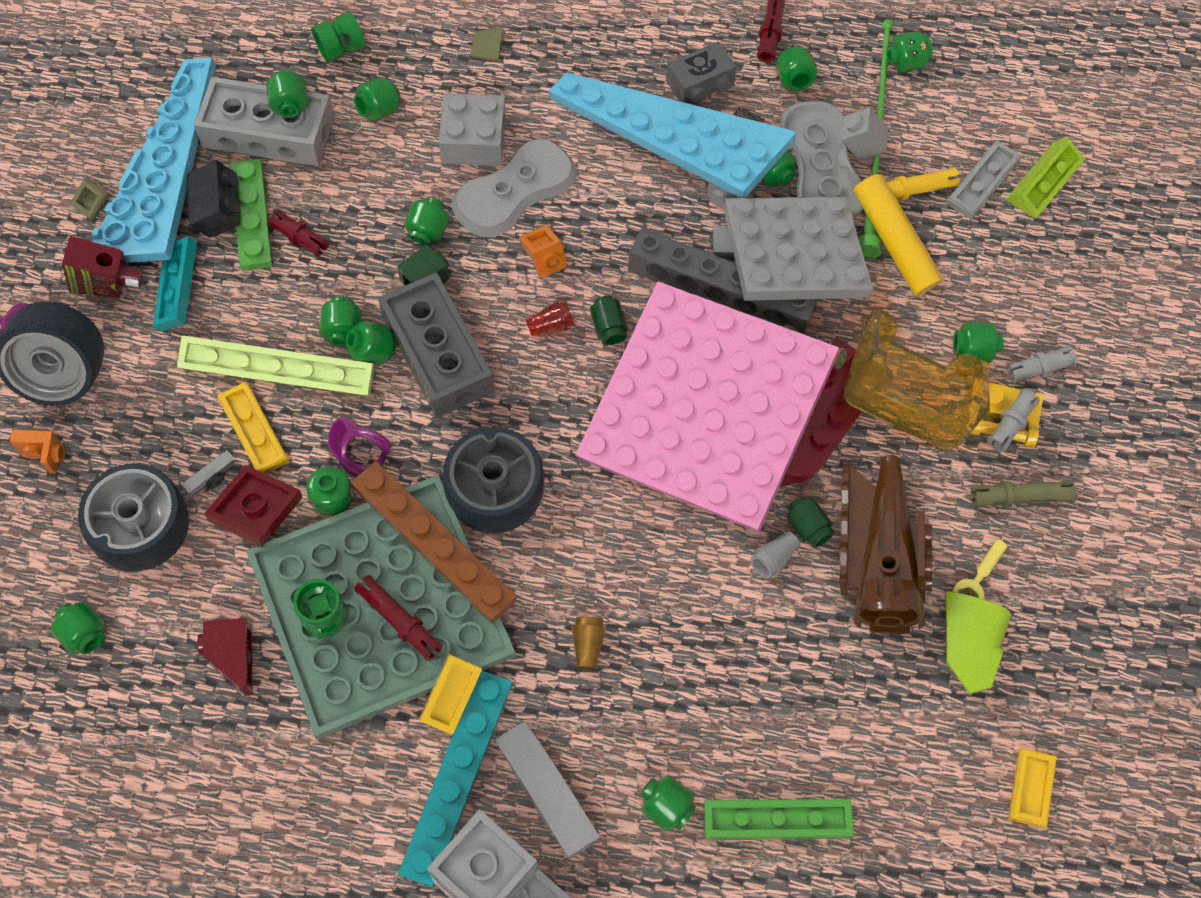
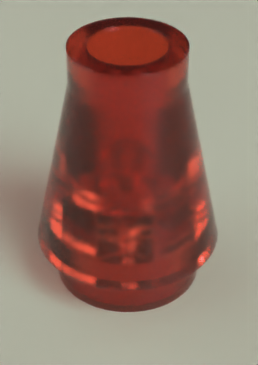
M558 300L532 317L525 319L531 337L540 334L568 331L567 327L575 325L567 302L558 303Z

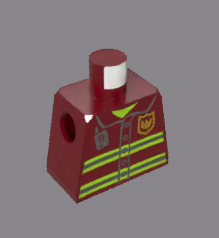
M70 236L62 261L69 293L120 298L123 285L140 288L143 279V269L126 266L122 250Z

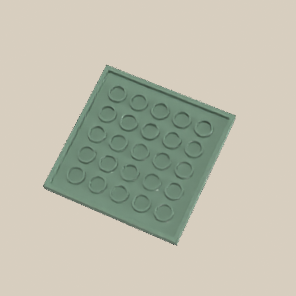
M439 475L405 488L472 553L457 516L446 499ZM368 503L270 540L263 547L255 546L246 550L317 740L430 693L448 653L481 667L482 671L516 657L515 650L501 618H498L491 624ZM371 575L412 617L417 616L423 622L422 627L438 642L443 644L439 653L428 644L426 645L436 656L435 658L426 661L408 641L403 642L398 638V632L354 591L358 582L370 591V588L361 580L363 577ZM324 579L334 584L345 605L347 613L346 623L341 631L333 637L323 639L308 634L294 610L293 599L295 592L302 584L309 580Z

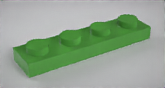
M261 159L230 163V169L237 174L240 225L236 227L241 271L273 267Z
M851 799L704 800L703 803L705 840L852 839L854 837Z

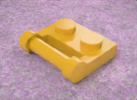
M979 380L976 386L968 433L991 435L999 423L983 420V416L1000 419L1003 411L1010 409L1021 389ZM1035 393L1034 398L1038 396L1040 402L1026 419V430L1018 431L1013 438L1014 441L1023 442L1025 447L1035 448L1039 436L1038 428L1044 395Z

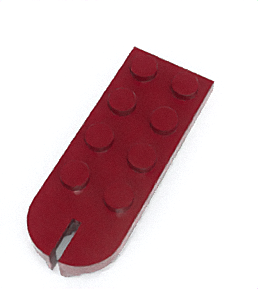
M836 337L831 345L846 349V361L840 369L833 366L780 486L807 482L819 473L891 371Z

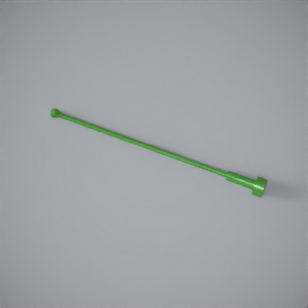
M885 20L882 23L884 40L877 116L882 121L888 62L886 50L889 47L890 31L893 29V22L891 20ZM880 154L873 157L872 176L878 174ZM865 214L864 235L858 237L863 256L876 258L881 254L882 240L876 236V230Z

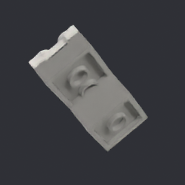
M480 809L426 868L434 884L449 898H571L539 870L538 862L532 855Z

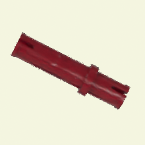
M768 0L764 24L760 27L758 34L760 44L757 58L762 62L770 63L775 60L777 43L782 38L780 27L785 0Z
M371 575L363 577L361 580L370 588V591L359 582L355 586L354 591L398 632V638L403 642L408 641L426 661L435 658L436 656L426 645L428 644L439 653L443 644L438 642L422 627L423 622L417 616L412 617Z

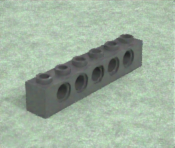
M641 228L629 251V272L655 282L664 283L760 319L765 318L781 326H793L797 332L802 334L806 333L814 315L818 299L745 301L736 263L647 229Z

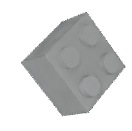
M444 93L439 135L442 164L502 166L506 122L504 96Z

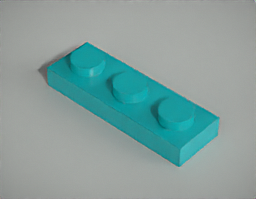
M189 236L176 240L171 260L162 261L153 327L161 332L185 325L197 246V242Z

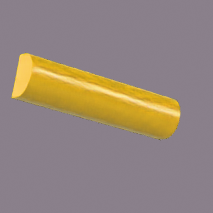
M882 174L870 176L856 185L853 193L913 295L919 297L943 282L944 278Z

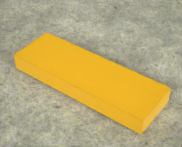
M247 381L217 395L256 470L267 474L289 463Z

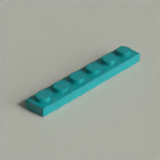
M481 671L454 731L399 869L398 875L400 877L432 889L434 888L435 884L426 868L454 837L512 688V681Z

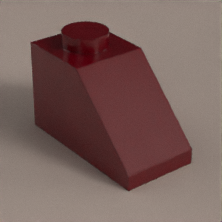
M246 618L204 621L203 634H198L197 638L199 655H203L211 667L245 696L253 695L251 625Z

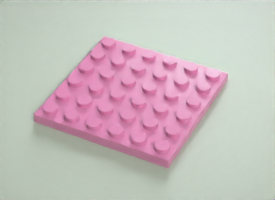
M657 281L575 455L577 458L760 532L838 357L839 347Z

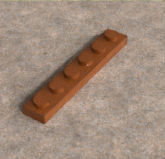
M377 461L351 482L352 488L491 624L517 602V596Z

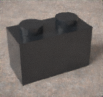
M214 160L187 174L189 222L191 227L211 238L240 225L238 178L232 169L226 167L218 160Z

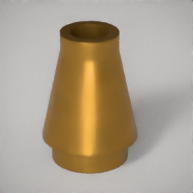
M588 616L576 617L575 625L571 626L576 654V667L597 669V661L606 628L603 627V619Z

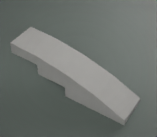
M526 721L494 739L528 798L533 802L568 860L600 840V836Z

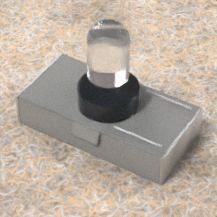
M226 450L182 484L183 489L191 498L198 492L201 493L203 488L212 490L225 479L222 474L235 465L234 458ZM226 483L215 490L218 496L226 489Z

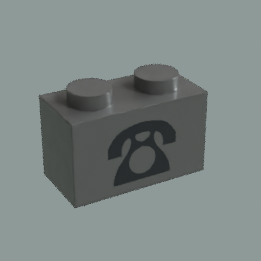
M718 41L667 63L666 82L680 102L696 104L712 93L728 90L735 81L736 65Z

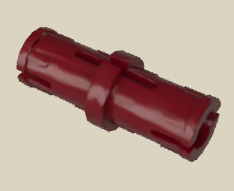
M280 209L274 211L278 219L272 214L269 217L268 226L288 237L289 242L293 245L299 244L316 257H320L323 252L319 251V248L324 251L327 250L329 241L311 231L305 222H297Z

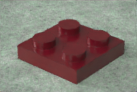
M245 465L204 514L207 521L263 547L299 503L302 495L299 489Z

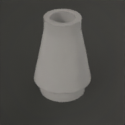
M786 531L780 537L755 549L754 556L750 559L753 569L766 579L778 576L794 551L800 547L798 538L793 533Z

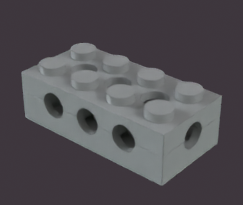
M211 77L194 127L203 148L319 166L335 117L329 95L308 92L307 108L295 117L286 118L274 113L270 109L266 85Z

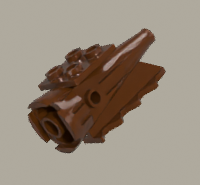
M895 455L881 457L877 487L871 484L850 464H843L839 584L841 595L848 596V590H858L854 610V624L861 628L862 623L870 625V632L907 634L910 633V626L918 624L919 630L925 625L923 605L925 603V591H932V524H925V511H918V525L909 517L900 457Z

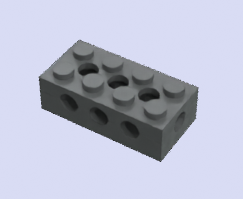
M437 272L378 297L382 317L387 327L391 329L396 344L435 418H439L495 392L493 374Z

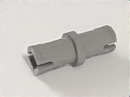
M1068 345L1045 354L1040 351L1034 353L1032 358L1007 364V372L1009 376H1014V378H1011L1013 384L1036 376L1044 378L1049 376V373L1052 371L1074 366L1077 359L1074 352L1069 353L1073 349Z
M1022 389L1010 409L1004 410L1001 414V422L987 439L989 444L993 443L991 447L996 451L1006 452L1018 431H1023L1026 427V419L1040 402L1038 396L1034 398L1036 394L1033 391Z

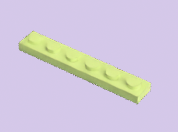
M182 336L177 368L370 397L375 364Z

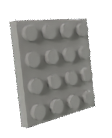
M846 197L725 198L723 209L745 301L871 297L873 286Z

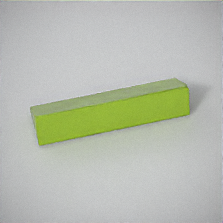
M1068 137L1054 141L1006 200L1036 219L1084 162L1085 158Z

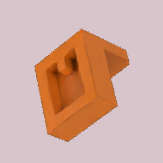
M547 225L519 237L522 248L534 261L536 272L540 278H544L567 267L562 243Z
M12 430L10 443L19 454L29 459H40L41 464L49 473L56 474L58 463H62L64 460L65 448L53 431Z

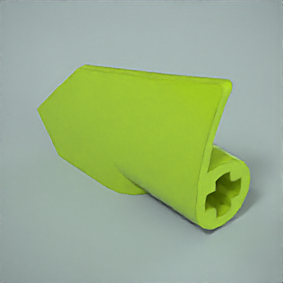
M949 591L945 595L946 664L959 679L968 694L991 689L1003 654L1001 645L1011 613L1006 608L987 600Z

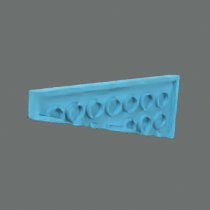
M212 57L183 61L171 84L172 93L164 104L161 103L157 111L160 115L154 127H148L145 133L148 137L141 150L137 149L118 183L120 191L111 203L108 202L104 210L107 215L100 228L95 227L91 234L94 238L92 242L122 250L126 263L171 260L188 189L187 174L192 172L199 142L194 124L210 79L214 77L217 66Z
M568 72L549 90L550 99L739 198H746L796 141V132L789 129Z

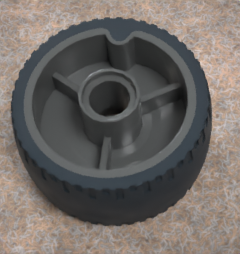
M482 427L464 435L457 443L455 442L450 452H448L443 468L444 493L457 518L468 527L486 533L507 532L527 522L539 507L544 492L543 465L537 450L523 435L508 428ZM491 475H500V477L495 480L487 479V477Z

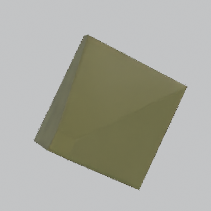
M497 26L475 32L470 58L498 62L504 41L503 27Z
M84 178L70 204L90 220H94L109 194L98 181Z

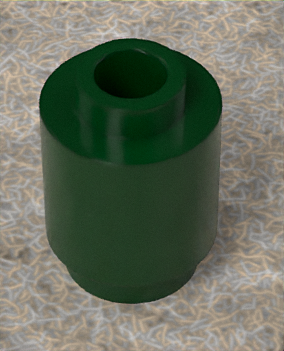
M602 296L596 299L589 310L598 339L602 340L603 345L606 346L625 341L627 339L626 332L628 331V326L620 300L611 296Z
M803 496L789 505L788 509L790 512L786 518L805 544L809 543L812 548H817L834 536L835 532L831 528L833 523L813 497L806 499Z

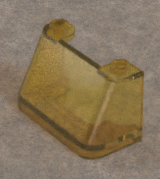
M875 307L866 319L844 385L845 400L851 406L944 450L957 448L990 411L989 363L976 356L962 354L956 356L945 367L892 341L897 333L896 319L889 313Z

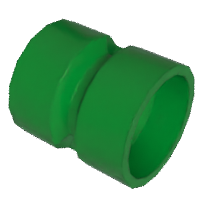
M350 11L334 17L332 24L325 21L311 27L314 41L326 63L342 58L344 51L351 54L366 46L361 28Z
M313 579L302 584L295 592L293 599L294 610L308 634L324 639L333 637L341 631L346 623L347 613L334 584L324 579Z

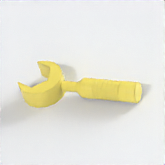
M995 540L977 567V575L974 580H960L956 583L952 592L968 591L974 597L984 599V590L979 583L983 578L990 575L992 569H994L998 560L1007 549L1006 543L1001 540Z

